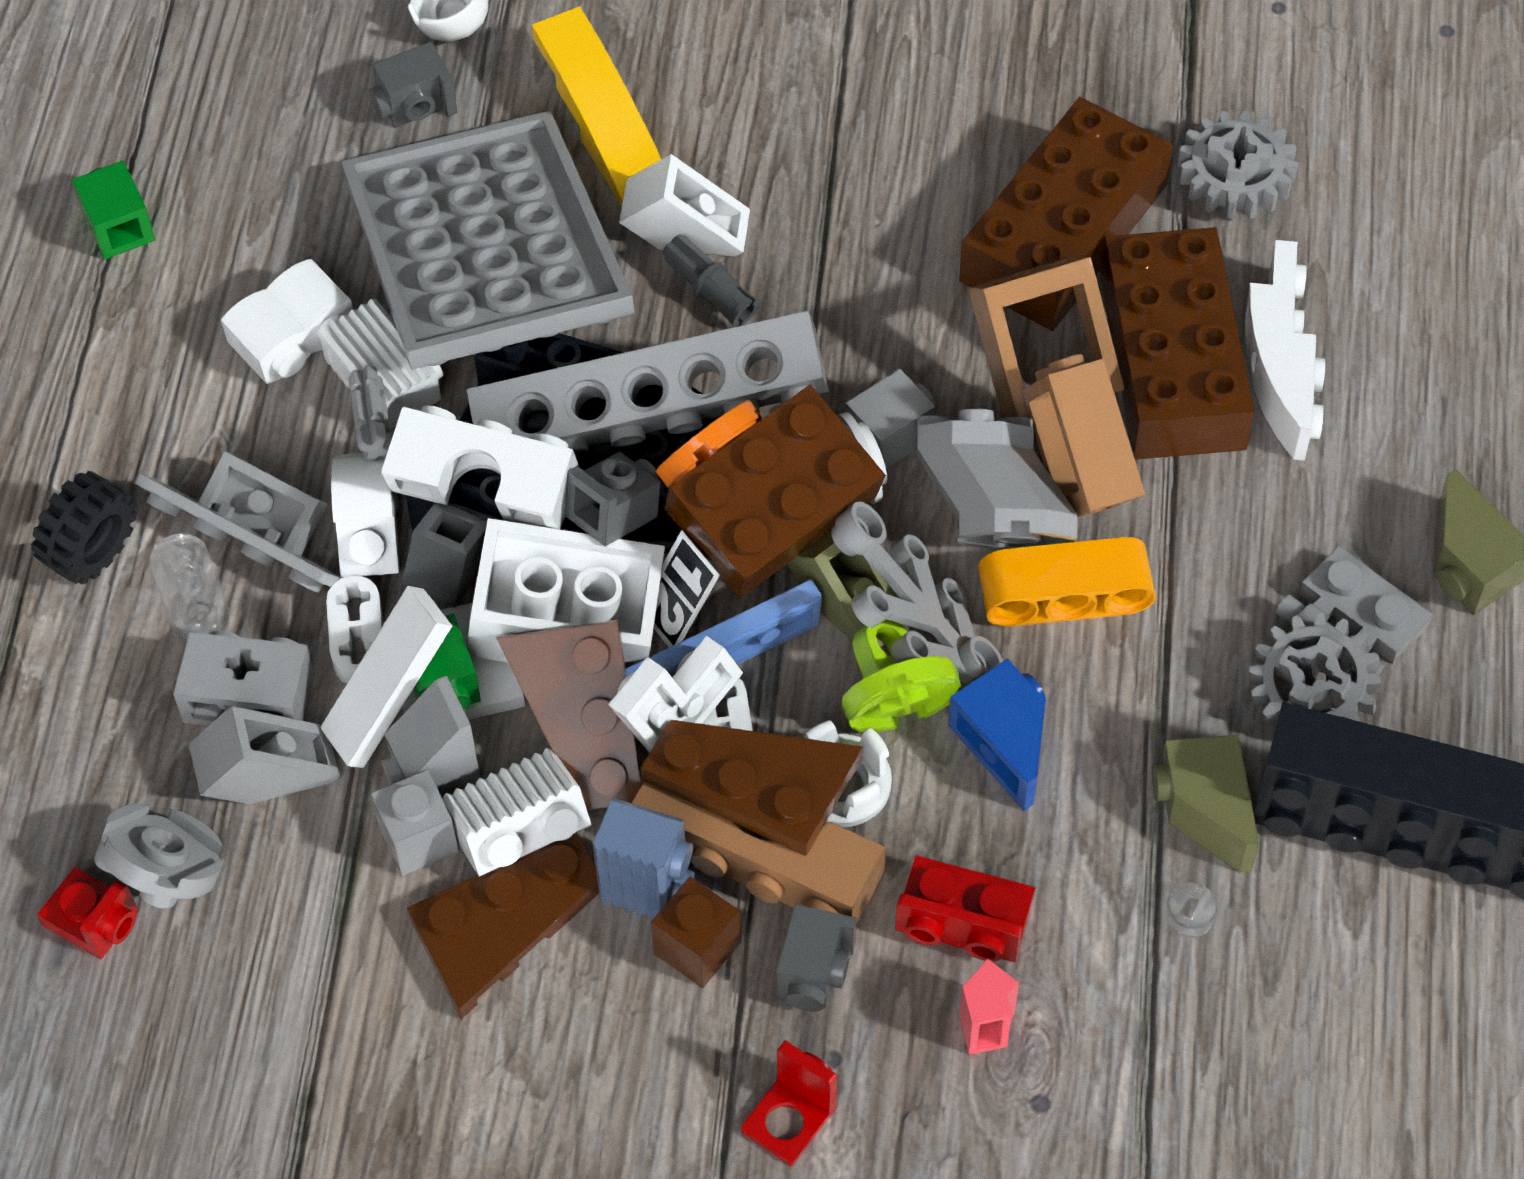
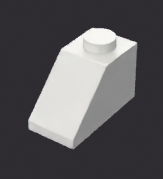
M670 154L626 180L619 223L659 250H663L666 244L671 242L675 236L685 235L705 254L736 257L744 252L750 209Z

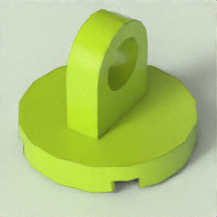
M888 619L874 628L864 625L856 632L852 643L854 654L864 679L847 691L842 697L841 704L850 727L858 732H866L871 728L877 733L900 728L898 717L916 712L919 719L923 717L926 719L950 704L952 695L961 690L962 685L955 663L947 657L940 656L913 658L897 663L892 654V644L908 633V631L900 623ZM877 639L887 646L891 656L881 649Z

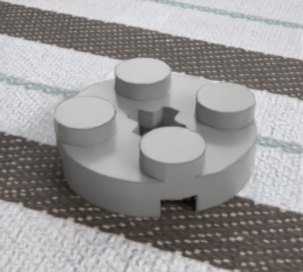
M150 804L126 805L114 810L108 816L94 861L100 869L112 873L125 884L139 890L141 898L149 905L158 908H171L176 904L177 899L197 898L209 893L215 887L224 864V859L221 860L219 857L223 846L219 837L198 819L174 809H170L167 818L159 815H149Z

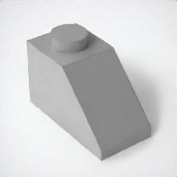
M445 676L437 679L385 733L390 757L381 760L390 785L429 770L443 798L445 793L453 795L456 788L464 790L467 783L475 785L480 778L471 724L448 677Z
M231 706L189 743L200 796L253 804L334 783L340 778L333 745L321 730V724Z

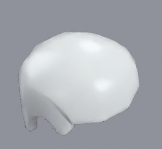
M410 0L408 10L416 26L425 35L434 40L451 43L469 37L483 24L488 12V0Z

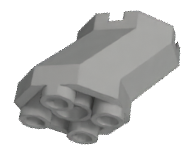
M987 409L959 411V420H951L950 417L933 415L917 417L916 457L957 518V543L984 548L1005 549V544H1022V547L1076 541L1077 514L1033 451V419L1006 417L994 421V411Z

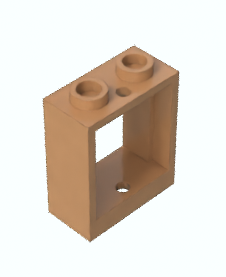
M1071 256L968 287L1002 418H1030L1022 395L1024 386L1003 307L1072 286L1092 362L1104 358L1114 393L1125 390L1091 257Z
M1078 354L1048 364V368L1035 372L1037 381L1023 389L1022 395L1029 417L1033 419L1034 434L1044 466L1076 512L1077 518L1107 510L1146 495L1104 358L1085 364L1083 355Z

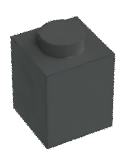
M435 502L412 533L402 585L423 588L430 598L455 607L478 576L487 521L449 504L444 505Z

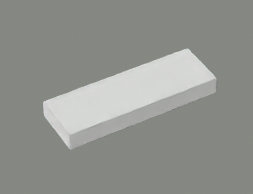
M407 586L320 727L347 766L365 767L452 628L451 623L423 588Z

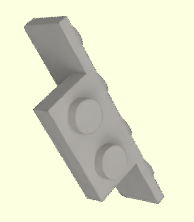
M224 451L199 501L162 481L139 472L133 482L151 492L146 500L148 504L174 517H178L181 509L197 517L193 525L195 529L221 542H225L228 534L245 542L240 551L242 554L272 568L277 559L292 567L288 576L289 579L314 592L320 593L323 585L332 587L335 582L341 579L337 574L301 556L328 504L229 452Z

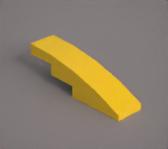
M578 6L532 24L533 40L556 76L557 91L580 127L581 142L622 207L626 180L661 160V157L604 45L582 8Z

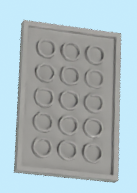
M551 110L341 161L345 181L411 370L425 366L440 365L449 360L484 351H496L504 346L540 337H551L559 332L595 323H606L615 318L635 313L631 291Z

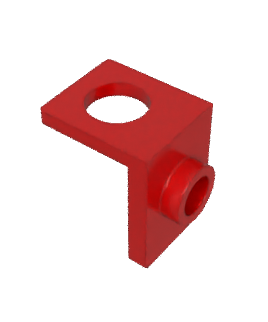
M784 1040L777 1049V1080L743 1123L741 1133L789 1166H793L837 1108L838 1075L816 1055L803 1052ZM790 1107L798 1111L804 1121L801 1132L791 1139H778L771 1135L765 1123L768 1115L774 1109Z

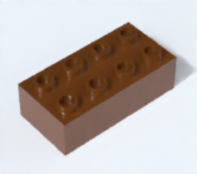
M1079 96L962 240L959 282L971 287L1071 256L1091 257L1094 272L1097 276L1101 271L1105 236L1129 234L1167 186L1173 144ZM1072 286L1006 307L1054 331L1076 303V297Z
M1217 227L1105 236L1100 278L1110 334L1125 389L1121 391L1131 449L1135 460L1247 450L1255 411Z

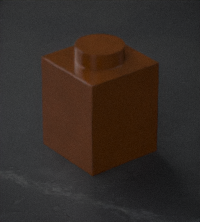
M689 876L651 921L654 955L704 988L741 943L740 910Z

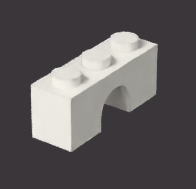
M423 406L421 411L402 407L381 474L393 492L447 505L454 484L464 473L478 468L490 469L501 475L495 503L503 520L561 530L565 518L568 470L576 466L579 467L573 449L568 448L569 445L557 437L547 434H536L534 439L512 434L510 428L495 421L479 420L478 424L474 425L456 420L454 414L442 408Z

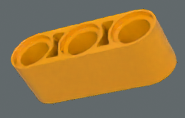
M1133 537L1003 549L987 554L978 564L987 619L993 625L1001 627L1128 615L1149 608L1156 600L1146 545L1142 540Z

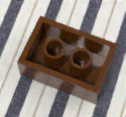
M810 384L671 485L664 509L717 570L720 578L739 600L829 533L835 526L836 517L855 502L868 504L876 498L886 475Z

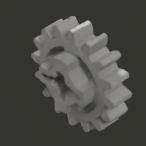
M1221 111L1218 123L1214 124L1211 120L1204 117L1200 119L1198 131L1189 129L1186 132L1184 145L1180 146L1177 164L1180 167L1179 183L1181 185H1190L1188 198L1191 201L1202 197L1207 199L1205 211L1208 213L1215 210L1217 206L1225 208L1226 218L1232 219L1236 209H1244L1248 218L1252 219L1255 218L1257 206L1261 205L1267 211L1272 212L1276 208L1277 198L1287 200L1289 197L1291 185L1295 183L1298 162L1294 161L1297 150L1296 145L1285 144L1287 131L1284 128L1273 132L1269 131L1270 118L1268 117L1260 119L1256 124L1250 122L1248 111H1242L1239 120H1231L1226 111ZM1236 161L1240 162L1239 169L1235 167Z
M1317 613L1314 626L1305 627L1303 620L1299 615L1292 617L1293 631L1286 634L1277 626L1270 629L1273 647L1257 644L1255 648L1256 658L1264 665L1249 666L1250 681L1259 684V686L1251 690V696L1254 705L1268 704L1262 712L1263 722L1266 725L1278 721L1282 702H1285L1276 690L1274 684L1275 675L1280 677L1281 683L1291 688L1287 702L1289 704L1316 711L1334 708V710L1325 713L1359 722L1361 721L1358 711L1365 714H1374L1376 700L1369 694L1382 691V677L1372 674V672L1380 668L1378 653L1363 654L1368 647V636L1363 632L1350 639L1348 637V620H1340L1332 629L1326 627L1324 613ZM1314 645V646H1310V647H1307V648H1304V649L1297 650L1298 648H1301V647H1304V646ZM1343 655L1351 662L1357 676L1356 683L1351 681V675L1340 669ZM1318 672L1326 674V681L1318 679L1314 682L1313 686L1305 684V677L1313 679Z

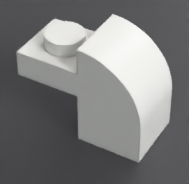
M363 453L336 455L333 458L331 471L333 522H336L341 578L351 575L397 574L401 571L396 520L399 499L398 493L391 491L381 474L386 456H378L375 461L365 459Z

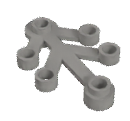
M855 502L836 517L835 526L831 530L836 546L848 556L863 555L900 597L888 595L879 587L871 585L852 599V608L856 617L864 625L871 628L876 627L886 619L930 632L940 643L929 642L920 633L909 631L892 644V654L897 663L928 656L947 657L955 663L961 687L964 688L1003 662L1000 653L989 640L982 636H975L966 608L968 600L963 588L951 578H945L936 586L934 585L928 566L929 554L919 538L912 534L905 535L890 547L889 555L880 545L887 537L885 524L880 515L871 506L864 502Z

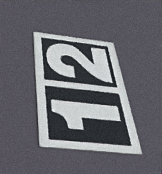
M681 530L662 564L653 627L669 648L684 640L720 577L717 570L683 530Z

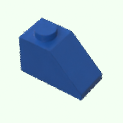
M1007 658L951 696L948 726L1022 810L1025 811L1034 804L1046 697L1037 680L1029 673L1021 674Z

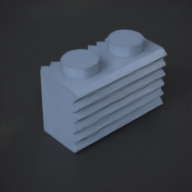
M615 798L610 801L593 842L599 897L603 906L608 903H612L614 909L623 906L626 913L635 910L637 916L646 913L649 920H652L689 876L693 879L695 878V872L687 870L692 856L693 844L685 842L683 819Z

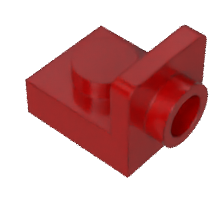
M74 866L38 912L37 916L42 926L102 960L113 944L118 945L127 938L135 924L138 909L127 885L117 880L110 887Z

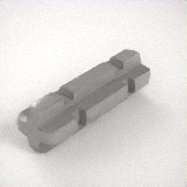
M366 365L362 370H353L349 375L348 381L350 392H352L351 403L355 429H357V447L363 451L365 459L375 461L378 456L387 455L392 439L391 433H388L390 426L386 398L383 396V378L377 374V368Z

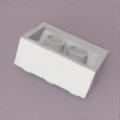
M488 518L469 623L467 649L470 657L508 662L496 639L498 636L619 620L625 667H631L649 657L665 546L618 539L605 547L592 536L585 533Z

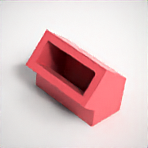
M989 959L983 963L962 987L959 1020L969 1055L1007 1047L1011 1019L1015 1015L1019 982Z

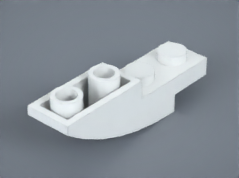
M1275 240L1268 272V284L1250 283L1244 311L1245 353L1253 389L1265 418L1277 439L1292 459L1305 461L1310 438L1320 439L1322 431L1323 405L1313 403L1314 392H1322L1325 358L1315 357L1316 335L1303 333L1304 310H1295V298L1303 299L1306 282V265L1297 264L1298 242Z

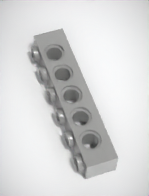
M809 310L466 389L474 425H477L479 420H491L507 426L514 435L534 439L536 434L551 435L565 441L569 445L568 448L573 449L576 458L589 452L588 446L611 441L612 446L623 447L644 441L646 439L645 433L668 428V432L671 434H681L697 430L703 426L702 420L723 416L747 400H750L760 413L759 407L781 402L784 404L810 384L819 394L829 392L816 329ZM772 359L778 363L774 375L765 381H754L748 377L751 366L758 360ZM715 372L720 375L719 384L712 392L697 394L692 391V384L700 374ZM647 385L663 387L662 397L655 405L651 407H639L636 405V396L643 387ZM595 397L606 400L605 409L598 418L588 421L580 419V409L587 400ZM538 410L549 412L548 423L541 431L532 434L524 432V422L532 412Z

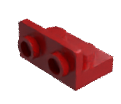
M915 855L904 894H900L896 905L895 930L905 933L908 938L920 944L937 945L944 943L965 949L968 954L979 960L986 961L989 959L992 962L1003 959L1015 963L1034 900L1036 887Z

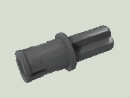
M677 235L671 242L666 244L663 249L665 261L693 286L692 294L697 299L705 298L734 327L744 325L753 317L759 307L758 299L743 289L728 274V267L723 262L715 263L685 235Z

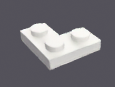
M706 636L695 650L683 657L673 677L670 676L665 668L647 657L635 672L630 673L624 678L617 690V694L608 705L650 753L670 719L702 724L743 672L723 646Z

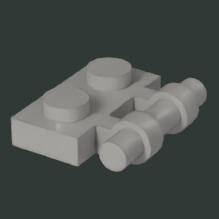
M1340 546L1302 582L1299 595L1311 604L1305 606L1289 594L1276 609V614L1291 625L1292 617L1299 615L1303 620L1305 627L1314 626L1317 613H1324L1326 627L1332 629L1334 627L1328 623L1331 619L1337 623L1342 619L1348 620L1349 632L1353 634L1349 637L1350 639L1363 632L1368 636V647L1363 654L1371 653L1375 650L1392 664L1429 627L1433 615ZM1343 655L1340 669L1347 674L1352 671L1355 672L1351 662ZM1380 661V668L1372 672V674L1379 676L1385 664Z

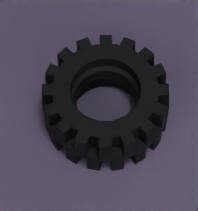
M87 471L86 474L82 472L76 474L73 482L67 480L61 485L62 491L59 495L56 493L52 495L49 499L51 505L47 510H42L38 518L41 520L40 525L34 527L32 536L36 540L31 543V550L35 552L33 556L38 561L72 583H80L81 585L88 583L89 578L94 580L99 577L101 569L103 567L108 568L113 562V556L116 553H121L125 547L122 544L124 539L130 537L133 531V527L130 524L136 520L137 512L134 510L137 506L136 500L130 494L93 471Z

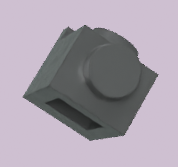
M432 42L372 64L376 86L370 88L369 93L373 106L381 119L389 117L394 128L412 121L422 120L430 114L443 109L448 117L458 113L453 78Z
M622 452L610 456L585 471L576 466L568 470L565 517L606 547L657 518L661 482L659 475L649 461L639 459L634 462Z
M795 904L777 968V997L786 999L790 1005L804 1011L816 1012L823 1008L826 1009L831 987L843 988L850 955H853L856 945L857 918Z

